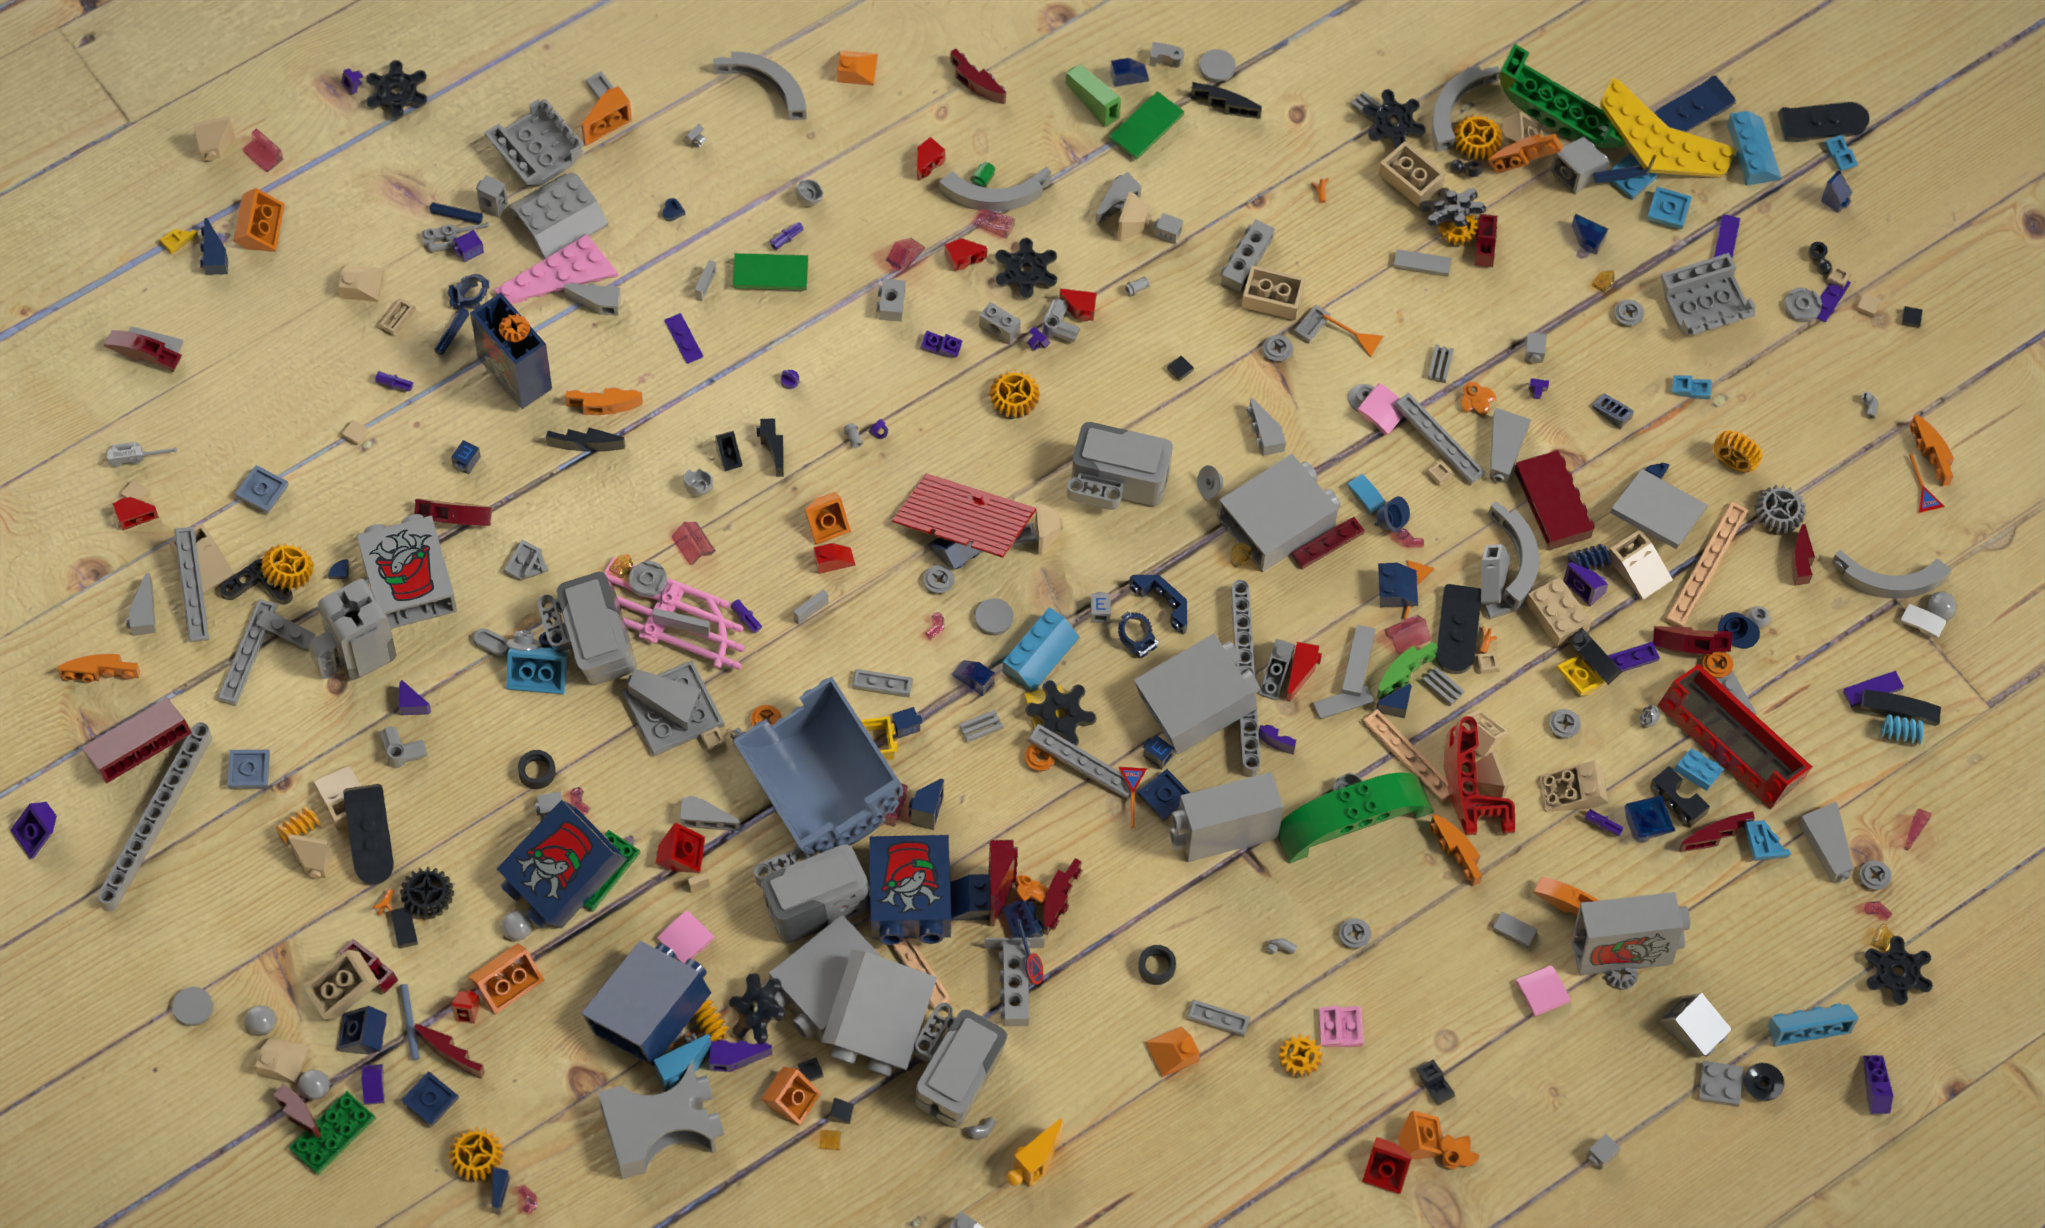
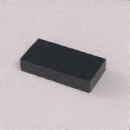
M402 907L391 911L399 949L418 945L413 917L409 913L410 907L407 909Z

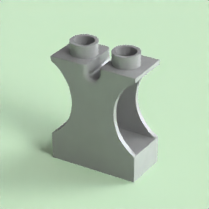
M693 1065L688 1066L684 1077L675 1087L661 1094L640 1095L629 1091L622 1085L598 1092L601 1110L622 1179L646 1173L655 1155L668 1146L678 1143H692L706 1148L711 1153H715V1138L724 1136L718 1112L707 1114L706 1108L703 1109V1102L713 1099L707 1076L696 1078Z

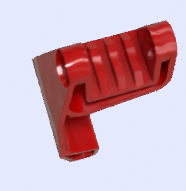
M1465 716L1456 726L1448 731L1446 736L1443 767L1448 782L1451 802L1465 835L1477 834V819H1481L1482 816L1485 819L1490 818V816L1493 818L1500 816L1503 834H1513L1516 828L1514 802L1509 798L1482 796L1478 791L1474 751L1479 746L1477 722L1473 717ZM1462 723H1467L1470 726V730L1468 731ZM1461 765L1467 766L1469 773L1463 772ZM1463 784L1469 785L1471 792H1466Z

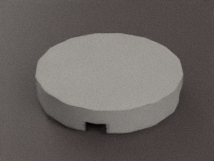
M1213 49L1206 52L1200 60L1201 74L1208 81L1215 83L1223 80L1227 81L1235 72V60L1227 51Z
M1804 287L1790 291L1784 304L1788 316L1799 322H1809L1817 318L1821 311L1822 302L1815 291L1807 290L1808 288Z
M645 561L642 564H637L630 571L629 584L635 594L650 598L657 596L664 590L667 584V575L660 564L653 561Z
M991 598L979 604L975 613L977 627L982 632H987L991 635L1005 633L1013 622L1012 608L1001 599Z
M189 987L176 995L173 1000L172 1009L179 1023L185 1026H198L206 1022L211 1016L213 1002L206 990L200 987Z

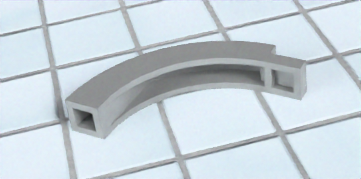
M731 52V58H713L714 74H744L759 78L771 85L781 95L787 107L789 120H807L806 103L800 86L793 76L776 62L763 56L746 52Z
M1479 65L1471 67L1455 76L1444 87L1435 105L1431 127L1436 152L1454 147L1455 136L1451 128L1450 114L1455 104L1468 92L1498 82L1500 72L1498 66L1487 67L1482 71Z
M1045 167L1029 180L1019 185L1002 189H991L973 185L952 171L939 181V191L953 202L970 209L988 212L1008 211L1028 205L1040 198L1043 188L1051 181V170Z
M1494 502L1489 509L1488 516L1508 534L1516 547L1519 557L1518 576L1505 589L1502 600L1517 611L1527 599L1528 593L1531 592L1538 573V546L1534 534L1524 518L1516 510L1509 513L1504 506Z
M1841 550L1834 555L1832 560L1834 567L1844 573L1841 580L1866 594L1888 599L1911 598L1932 591L1944 583L1952 571L1938 558L1918 572L1900 576L1883 575L1870 571L1853 561Z

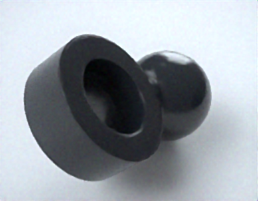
M1456 159L1451 162L1450 170L1455 174L1465 171V174L1470 177H1477L1483 172V164L1480 161H1469L1464 164L1461 160Z
M1817 241L1810 245L1808 255L1812 260L1818 261V271L1826 274L1832 268L1831 262L1825 259L1828 248L1823 242Z

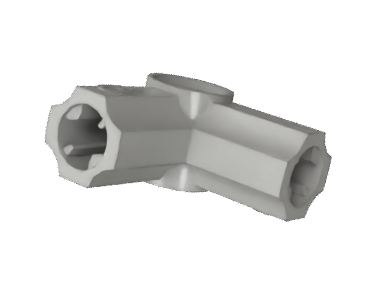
M1053 300L1047 315L1044 317L1042 333L1049 338L1056 336L1074 343L1080 327L1062 321L1068 305L1063 300Z
M386 727L380 732L390 766L399 768L405 762L427 757L423 740L402 745L396 727Z

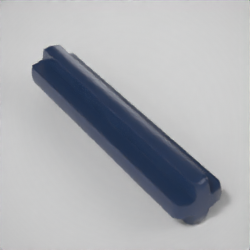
M1641 165L1595 172L1593 179L1595 183L1644 176L1647 173V169L1644 170Z
M431 202L429 209L431 213L478 224L482 223V213Z
M460 308L434 347L435 353L439 355L445 353L468 318L469 311L467 309Z

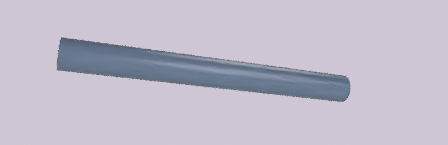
M408 984L400 985L411 1059L416 1061L420 1057Z

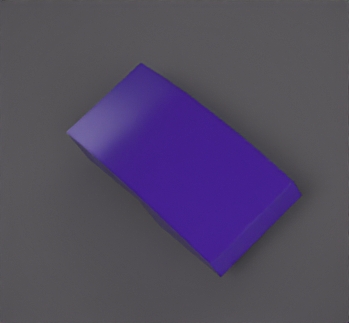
M926 330L920 349L937 355L957 358L963 340L947 334L943 337Z
M1260 725L1259 738L1273 748L1294 755L1296 739L1290 736H1278L1279 729L1272 725Z

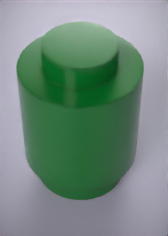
M989 162L980 164L970 178L972 184L986 188L995 175V167Z

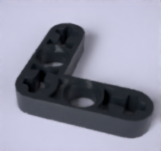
M262 559L255 560L221 586L222 596L226 600L236 599L258 582H261L275 600L283 605L292 601L293 593L292 590L289 591L288 588L284 587L281 591L284 594L287 593V597L281 596L278 590L281 586L274 588V585L267 584L268 578H264L263 572L257 568L259 566L262 567ZM243 576L251 578L248 583H242L240 579ZM228 588L231 589V590L233 589V592H232V593L227 592L226 589H228Z

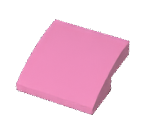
M1381 383L1376 385L1357 409L1369 423L1373 422L1384 435H1388L1403 417L1402 413L1394 406L1395 402L1400 398Z
M688 910L671 923L658 937L663 944L674 951L682 963H685L688 958L693 959L699 951L703 952L715 938Z
M1552 965L1516 979V985L1525 996L1526 1004L1534 1016L1571 1002L1561 979Z
M1337 1005L1319 1008L1322 1046H1364L1361 1006L1340 1008Z

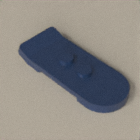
M1713 75L1702 84L1660 107L1654 114L1669 128L1688 132L1712 117L1727 111L1736 103V99L1716 75Z

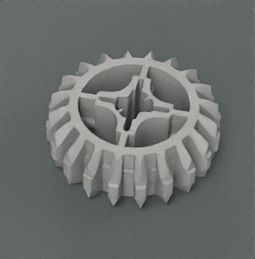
M1784 484L1781 488H1778L1777 485L1773 489L1768 487L1766 491L1763 490L1760 496L1757 497V503L1754 507L1756 510L1755 516H1758V522H1763V528L1769 527V532L1773 529L1776 530L1777 534L1780 530L1784 534L1788 530L1792 532L1800 526L1805 518L1806 504L1802 502L1803 496H1797L1798 491L1792 492L1791 487L1785 489ZM1770 501L1771 509L1767 510L1766 504ZM1793 508L1795 515L1791 517L1789 515L1790 509Z

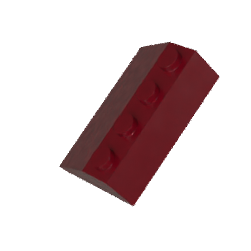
M990 840L989 843L990 926L995 925L1013 889V882H1016L1018 847H1014V840Z

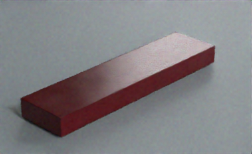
M1352 517L1293 551L1291 556L1303 570L1363 535L1365 530L1356 518Z

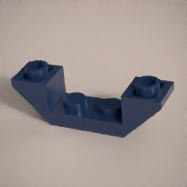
M1160 575L1130 576L1129 587L1133 593L1139 594L1143 598L1154 589L1159 597L1167 600L1171 608L1176 609L1171 613L1170 623L1176 631H1180L1184 635L1187 631V599Z

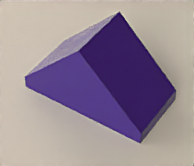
M401 680L399 682V709L401 716L430 714V704Z
M383 1064L363 1065L361 1080L364 1105L385 1103Z

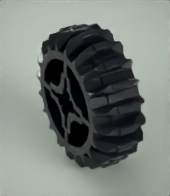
M428 866L426 871L419 867V873L412 871V877L406 876V882H402L401 886L403 889L400 890L401 902L405 903V909L410 907L409 913L412 915L416 913L418 919L422 914L426 920L428 915H432L435 919V913L438 912L442 915V908L448 910L449 906L447 903L453 902L451 898L454 896V891L452 890L453 883L450 882L449 876H445L443 871L438 873L436 867L433 871H430ZM431 881L439 884L442 888L431 885ZM427 888H429V891H428V894H427V898H426V897H425V894H426V892H427ZM412 898L422 900L423 904L415 902Z

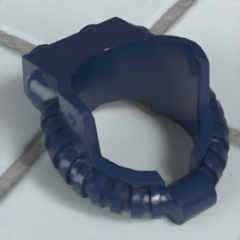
M480 274L465 276L460 280V283H457L456 287L454 285L449 286V304L454 309L478 308L481 306L480 301L482 302V299L486 296L487 289L490 288L489 280ZM478 282L482 283V288L476 296L465 298L469 289L477 287L479 285Z
M1128 611L1121 616L1122 620L1119 623L1118 636L1122 644L1130 648L1132 654H1136L1138 658L1141 656L1143 658L1148 655L1147 652L1149 650L1153 651L1157 648L1156 645L1159 642L1157 639L1155 640V636L1152 633L1153 629H1151L1152 625H1150L1151 622H1149L1146 616L1141 615V613H1130ZM1129 619L1140 621V626L1145 633L1143 641L1134 642L1126 635L1125 625Z

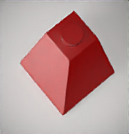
M674 823L658 845L655 864L670 871L700 873L705 836L678 823Z
M1376 1137L1362 1182L1401 1194L1412 1157L1396 1143Z

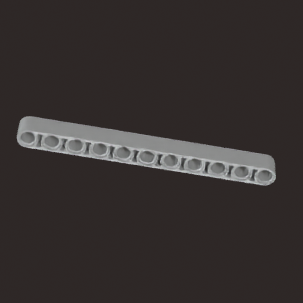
M1236 580L1232 584L1231 591L1233 640L1241 659L1244 658L1248 661H1240L1235 666L1241 674L1250 670L1255 677L1249 585L1244 580ZM1237 590H1242V591H1244V592H1243V593H1238V592H1236V591H1237ZM1243 607L1245 608V610H1239L1237 608ZM1244 624L1246 625V627H1240L1238 625ZM1245 641L1247 644L1243 645L1239 642ZM1257 709L1238 720L1241 770L1247 777L1256 776L1260 766ZM1250 728V729H1252L1253 731H1252V732H1247V731H1245L1244 729ZM1246 746H1252L1254 749L1249 750ZM1247 764H1254L1255 767H1248Z
M199 722L192 727V733L185 739L100 889L98 899L104 910L113 911L120 904L208 748L212 735L206 723ZM201 732H205V733H206V734L203 735V736H198V734L201 733ZM193 748L197 749L194 752H189ZM188 765L186 768L180 769V766ZM173 781H178L177 784H175V785H170L171 782H173ZM165 797L169 798L167 801H161ZM154 814H160L157 818H151ZM146 830H149V831H150V832H149L148 834H146V835L142 834V833H143L144 831H146ZM141 847L140 850L133 851L134 848ZM128 863L132 864V865H131L130 867H128V868H123V866H124L125 864H128ZM117 880H122V882H121L120 884H118V885H115V884H114L115 881H117ZM107 897H113L110 901H104Z

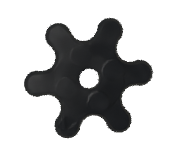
M393 60L389 65L390 71L387 75L380 76L376 73H370L366 76V82L370 86L377 88L376 93L368 97L366 103L371 109H376L382 105L390 107L391 116L395 119H400L404 115V106L411 104L424 106L427 103V96L417 90V86L425 82L427 74L423 70H418L413 74H406L403 72L402 62ZM394 88L402 89L398 94L392 92Z
M1385 89L1381 94L1383 101L1381 106L1376 107L1371 104H1365L1362 108L1363 115L1375 122V127L1368 133L1369 139L1373 142L1379 141L1382 137L1389 138L1394 144V149H1396L1406 141L1405 137L1407 134L1420 137L1426 133L1425 126L1415 122L1413 119V113L1420 108V103L1416 99H1410L1408 102L1401 104L1395 100V94L1392 90ZM1389 118H1395L1398 124H1392Z
M1441 188L1438 192V199L1422 201L1419 210L1423 213H1433L1427 220L1429 226H1438L1444 221H1452L1456 227H1464L1468 223L1466 216L1469 214H1482L1486 211V206L1483 202H1473L1478 197V193L1474 188H1469L1459 194L1456 191H1450L1448 188Z
M1023 238L1020 240L1018 252L1009 253L1003 249L996 252L997 261L1006 265L1005 272L997 275L996 283L1000 287L1013 283L1017 284L1020 287V295L1024 299H1029L1034 293V285L1044 284L1048 287H1053L1057 283V276L1047 270V265L1057 259V253L1054 250L1036 253L1033 250V241L1030 238ZM1024 266L1031 268L1030 272H1024L1021 269Z
M1047 680L1042 687L1046 695L1045 700L1040 704L1028 703L1025 706V713L1030 717L1039 718L1043 727L1055 734L1061 735L1063 739L1077 746L1079 738L1076 734V728L1081 724L1093 725L1097 720L1094 712L1085 711L1080 707V700L1084 697L1086 690L1083 685L1076 684L1070 692L1061 693L1053 680ZM1059 708L1065 709L1066 717L1058 718L1056 710Z
M1893 936L1890 939V951L1887 953H1881L1873 948L1865 952L1866 960L1877 968V973L1867 979L1866 985L1872 991L1878 990L1881 987L1890 989L1893 992L1894 1003L1900 1006L1908 1001L1907 992L1909 989L1916 988L1923 993L1932 990V981L1923 977L1920 971L1922 966L1930 963L1931 955L1924 950L1916 954H1909L1905 950L1904 939L1900 936ZM1896 967L1901 968L1903 975H1896L1893 969Z
M751 973L746 978L747 989L742 997L733 996L729 1000V1006L739 1013V1020L733 1027V1034L737 1038H743L749 1030H753L754 1039L758 1043L763 1044L768 1038V1023L773 1019L781 1021L785 1016L784 1007L775 1004V995L781 988V981L778 978H772L763 987L760 982V975Z

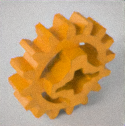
M1474 214L1466 216L1468 223L1464 227H1456L1452 221H1444L1438 225V233H1442V239H1448L1447 243L1453 241L1456 246L1457 242H1460L1463 246L1464 241L1470 243L1471 238H1475L1478 231V220H1474Z
M1299 1034L1296 1039L1291 1035L1290 1042L1286 1039L1284 1040V1046L1280 1047L1279 1059L1282 1060L1281 1067L1287 1066L1286 1073L1291 1070L1293 1077L1296 1073H1299L1300 1078H1303L1304 1073L1311 1076V1070L1317 1072V1066H1321L1322 1060L1320 1059L1323 1053L1319 1052L1321 1049L1320 1045L1315 1046L1316 1039L1310 1041L1309 1035L1302 1038V1035ZM1292 1048V1053L1288 1056L1287 1053ZM1312 1056H1314V1060H1313L1312 1063L1310 1064V1063H1309V1061H1310L1309 1059H1311Z

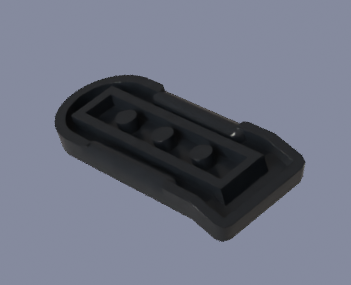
M1856 102L1796 108L1782 107L1778 111L1783 137L1786 141L1804 142L1810 139L1837 137L1840 135L1847 137L1857 136L1867 129L1870 120L1866 108Z
M1446 584L1444 587L1436 661L1439 667L1447 673L1462 674L1473 665L1481 607L1480 588Z
M381 784L346 788L343 790L354 871L357 877L364 883L380 884L390 877L394 868L383 787Z

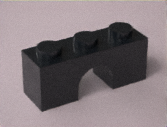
M1668 766L1652 779L1651 791L1656 797H1660L1665 802L1669 810L1674 811L1678 815L1679 820L1683 824H1687L1691 828L1707 815L1710 806L1697 793L1690 798L1680 797L1676 790L1681 786L1683 779Z

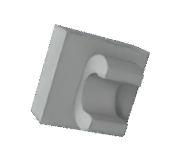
M698 124L686 135L683 142L687 146L693 142L699 148L706 141L705 137L701 135L704 128Z

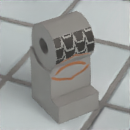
M1153 42L1149 66L1156 67V63L1169 64L1174 68L1180 67L1183 63L1184 51L1178 46Z

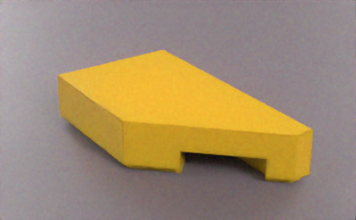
M173 229L159 241L172 255L198 236V231Z

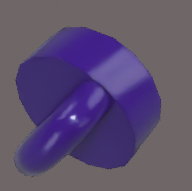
M783 370L781 375L782 386L787 389L796 388L799 384V374L794 370Z
M879 419L869 429V433L873 437L884 439L888 435L886 423ZM883 429L884 433L880 435L878 432Z

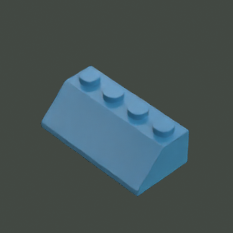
M1750 111L1730 113L1727 127L1733 146L1737 150L1736 155L1746 186L1781 180V174L1763 118Z
M1049 607L1003 661L1002 672L1033 692L1077 642L1079 635L1065 617Z
M1838 1003L1831 1005L1829 1008L1815 1007L1811 1011L1806 1012L1798 1010L1789 1015L1776 1014L1770 1019L1768 1027L1773 1045L1776 1047L1851 1034L1858 1021V1016L1849 1004L1842 1005Z

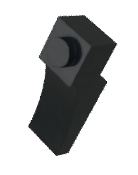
M775 418L760 419V426H757V437L761 438V444H765L772 455L776 477H784L783 435H776Z
M1583 628L1568 640L1608 685L1622 673L1621 669Z

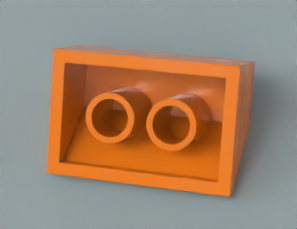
M258 188L242 194L233 242L248 250L276 251L285 203Z
M519 943L469 976L477 992L494 1014H497L545 981L527 949Z

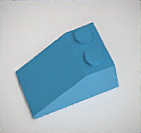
M709 1034L654 1060L656 1076L665 1092L675 1087L682 1080L688 1066L693 1065L694 1072H696L711 1053V1038Z

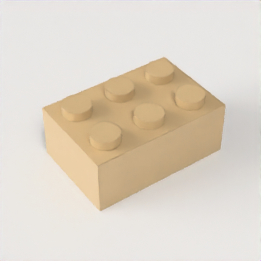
M1406 141L1380 163L1378 175L1418 208L1422 201H1427L1443 186L1445 173Z
M1252 265L1243 295L1242 308L1296 320L1306 278Z
M1561 577L1528 593L1526 606L1556 648L1568 643V640L1581 628L1589 632L1591 619Z
M347 950L303 987L324 1019L336 1020L376 987L379 982L359 951Z

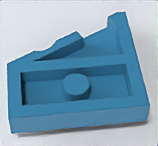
M1765 820L1751 821L1744 824L1754 861L1787 858L1791 855L1789 849L1785 850L1779 843V837L1771 831L1770 826Z

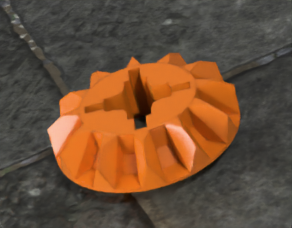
M509 314L508 317L502 318V322L499 324L501 336L510 342L523 340L530 331L529 321L524 316L522 317L518 314L512 316ZM512 323L517 326V332L511 328Z
M1713 652V655L1706 654L1704 656L1703 668L1714 678H1724L1731 673L1733 660L1726 652ZM1722 661L1720 667L1713 668L1715 663Z
M761 705L752 712L751 724L754 727L756 723L763 721L762 717L766 719L771 717L770 725L772 726L782 716L776 707Z
M1033 744L1025 752V761L1032 770H1039L1040 772L1046 769L1049 770L1056 760L1055 757ZM1044 752L1043 758L1045 760L1041 759L1037 762L1036 755L1040 756Z

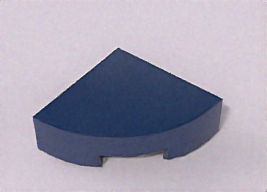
M1667 463L1649 465L1645 471L1662 480L1670 465Z
M344 559L336 562L330 568L328 578L348 579L349 560Z

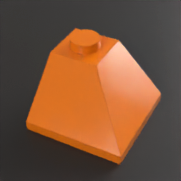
M842 50L839 55L837 69L838 82L873 86L878 54Z
M836 492L815 499L805 508L816 545L851 532L841 497Z
M1182 1026L1145 1042L1162 1077L1199 1062L1200 1052L1192 1036Z
M1414 1110L1411 1111L1398 1136L1399 1146L1414 1160L1443 1156L1439 1117Z

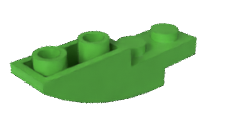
M1431 642L1419 651L1414 646L1404 651L1386 671L1378 688L1377 698L1380 700L1384 696L1386 697L1393 693L1395 689L1407 685L1410 682L1412 672L1418 670L1421 664L1429 663L1436 657L1437 645Z

